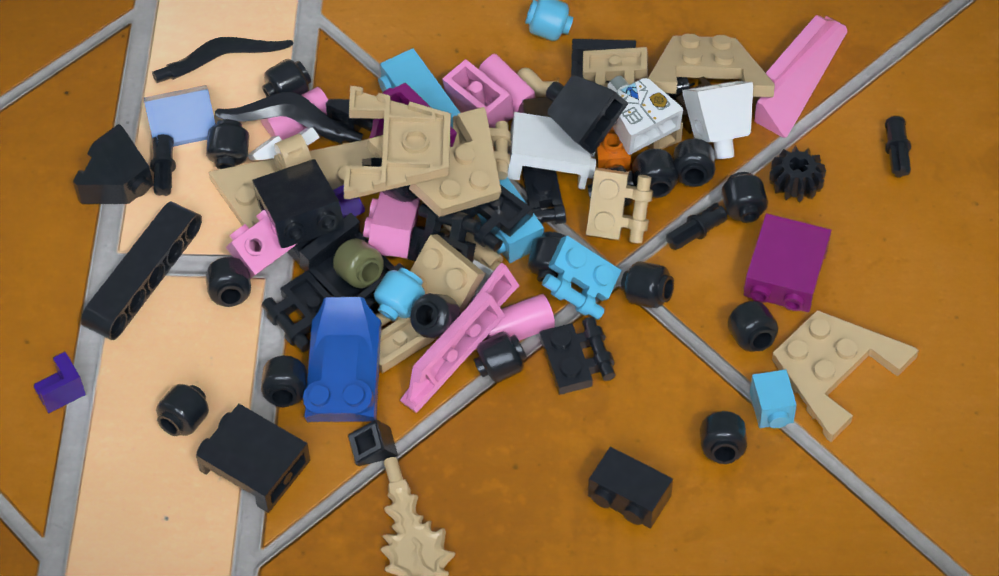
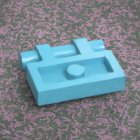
M565 236L561 238L548 266L559 273L556 278L551 274H547L542 281V285L551 290V295L558 300L565 299L576 306V311L586 316L589 314L598 320L602 317L605 309L596 303L595 297L601 301L609 299L621 270L574 239ZM571 282L583 289L582 293L573 289Z

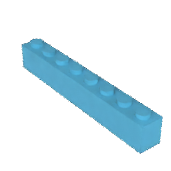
M414 48L380 63L381 77L378 78V82L382 92L406 82L431 108L451 113L450 126L453 127V116H457L460 111ZM508 177L504 180H499L500 185L525 202ZM479 213L474 216V219L480 221L481 225L488 221ZM533 213V216L511 237L501 230L495 234V236L503 241L501 248L496 252L498 254L502 253L509 263L530 254L534 239L542 236L544 233V227Z

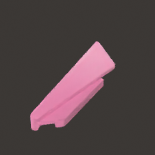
M816 15L766 72L767 76L775 84L774 96L761 97L757 101L754 122L783 138L788 137L847 34L845 25L828 16L823 18L819 15Z
M501 263L490 274L467 308L413 366L409 388L400 401L417 413L476 349L478 344L506 316L500 306L519 287L518 282L506 265Z

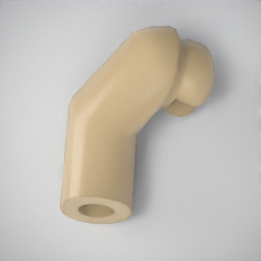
M526 67L520 69L517 73L534 90L536 98L546 97L548 87L555 82L542 81L532 69Z

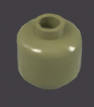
M355 238L346 241L338 248L333 259V267L336 274L353 287L365 288L379 279L384 268V260L378 250L364 240Z

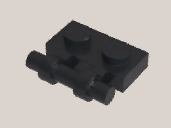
M500 185L501 194L498 200L458 211L471 215L472 219L479 213L488 220L485 224L481 225L478 234H470L474 236L475 242L482 247H489L494 252L498 251L503 244V241L495 236L499 230L511 237L533 216V209L502 185Z
M421 204L418 214L421 217L427 218L425 227H413L408 260L415 262L429 236L438 234L473 263L476 244L466 241L465 237L467 232L478 234L481 229V222L472 219L471 215L463 212L439 217L426 204ZM442 224L451 226L450 235L440 232Z
M308 270L280 288L284 300L276 303L272 297H269L262 303V307L267 312V318L275 326L279 325L285 332V339L292 346L296 345L301 352H306L310 349V340L306 336L311 333L312 320L318 313L324 298L331 297ZM294 311L302 318L297 323H294L289 317V314Z
M588 317L582 321L585 329L583 333L576 334L572 323L539 331V339L559 395L592 387L593 379L591 374L600 372L604 381L612 380L616 376L613 369L615 362L612 353L606 350L603 342L606 337L602 327L597 325L594 317ZM591 347L594 357L585 359L582 349Z

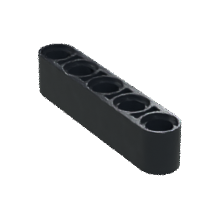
M168 202L87 304L81 317L82 326L110 340L117 339L195 238L201 227L202 216L175 202Z

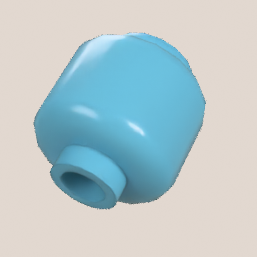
M533 0L525 23L529 25L531 34L550 41H556L562 33L568 35L574 17L568 15L569 6L565 2L559 0Z
M400 268L398 271H388L374 292V298L380 305L378 311L393 321L397 317L410 318V310L414 301L421 295H425L424 288L421 286L423 284L422 279L405 268Z

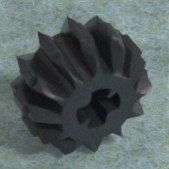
M795 145L792 152L783 149L779 157H774L771 163L769 180L774 185L775 194L784 193L786 201L790 197H796L800 203L803 200V196L813 199L816 192H821L824 186L826 168L824 164H821L820 155L811 156L809 148L802 152Z

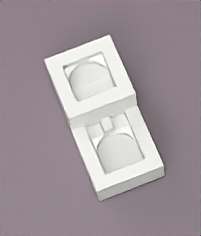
M313 127L305 128L299 132L307 145L320 138ZM279 135L272 136L249 153L248 158L250 160L274 158V155H277L274 144L282 141Z

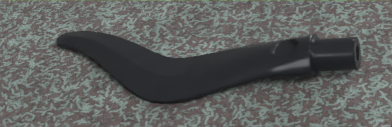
M218 37L205 42L187 57L166 64L164 68L152 71V75L156 83L168 79L174 80L224 54L279 51L291 47L293 41H263L239 37Z
M282 92L241 107L219 108L215 111V116L220 119L238 122L256 121L279 116L288 117L307 128L313 127L317 134L340 144L343 141L349 143L361 141L363 133L348 129V124L328 117L308 99L294 92Z

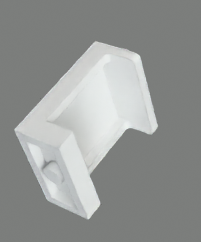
M514 112L510 130L512 135L511 145L508 147V153L511 155L508 179L520 180L522 166L578 174V188L585 189L587 178H592L594 175L596 159L591 157H594L595 152L592 155L574 142L551 117Z

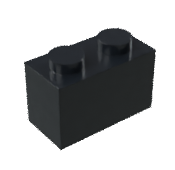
M610 446L589 478L588 496L597 505L603 508L610 507L620 512L631 523L636 525L643 524L651 529L672 496L673 478Z

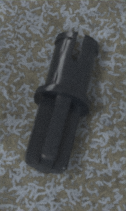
M893 116L885 122L887 133L885 151L889 154L891 172L895 174V177L901 178L902 176L909 175L911 172L909 159L911 143L907 139L905 119L900 116Z
M165 134L153 138V159L150 162V169L154 172V193L157 196H168L171 194L172 172L176 169V162L173 160L174 140L171 136Z
M714 203L703 212L688 216L686 223L667 234L666 241L671 249L677 250L696 238L703 239L706 237L707 232L727 220V213L722 206H719V203Z

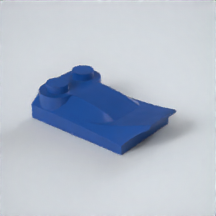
M326 297L312 320L307 388L303 394L305 419L307 422H372L376 420L382 322L372 312L362 297Z

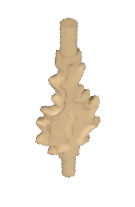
M396 457L385 459L384 466L389 479V492L387 496L393 502L392 505L386 506L384 510L394 519L395 524L391 527L397 532V535H383V538L389 545L382 547L381 551L390 560V564L385 567V571L397 576H448L449 572L444 567L455 556V552L444 550L445 529L441 528L437 532L431 531L432 521L430 520L422 524L423 516L416 513L418 495L411 494V489L406 479L403 480L398 459Z

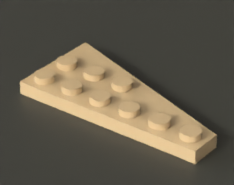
M369 139L309 151L311 159L316 160L333 190L344 185L345 166H362V159L381 158L378 154L374 156L368 151L367 143ZM273 158L209 171L208 173L211 182L242 226L246 224L250 229L259 222L256 216L261 213L252 180L279 170Z

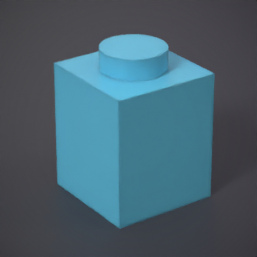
M787 369L753 374L750 396L759 428H781L794 423L797 404Z

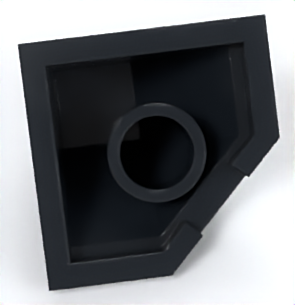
M120 124L93 142L87 153L91 159L85 171L78 170L73 180L78 201L82 204H130L136 198L145 195L154 186L148 163Z

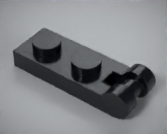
M522 166L527 202L542 225L545 222L555 221V224L566 223L565 208L556 171Z

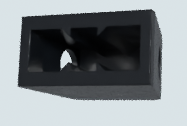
M576 75L570 77L565 86L557 81L553 82L546 91V97L553 102L547 114L574 142L592 155L629 104L612 89Z

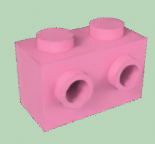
M466 59L442 79L446 94L461 113L484 107L487 113L489 128H495V124L498 121L509 122L513 118V100L511 95Z
M380 192L378 199H372L369 217L365 221L363 237L369 238L368 244L378 250L383 256H396L407 259L413 227H416L421 199L417 198L412 202H402Z
M265 210L256 216L259 222L250 229L244 224L229 235L233 241L226 246L232 257L240 259L247 267L250 279L295 246L280 247L275 228Z

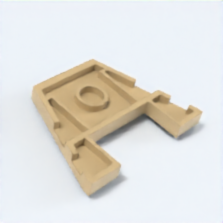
M684 34L682 36H673L648 78L662 91L670 94H676L677 77L701 78L704 76L705 78L740 79L744 82H753V97H773L775 89L773 81L736 38H730L726 35L699 37L695 34Z
M350 86L349 118L384 119L381 167L345 166L344 199L357 198L449 176L451 113L413 102L405 105L391 101L389 95L378 93L377 96L364 93L361 87Z
M484 107L457 115L455 123L467 143L450 147L449 176L411 184L409 187L439 217L498 200L500 197L501 186L487 113ZM383 135L370 138L367 143L368 151L374 156L378 154L381 158Z
M817 310L773 352L772 361L779 370L787 369L792 390L794 393L798 392L807 405L806 410L813 419L816 418L823 428L824 436L828 441L832 442L851 423L853 415L829 398L828 395L868 356L898 377L917 358L919 350L913 346Z

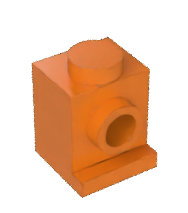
M612 127L595 151L597 168L605 169L622 165L629 171L631 170V154L628 155L622 142Z

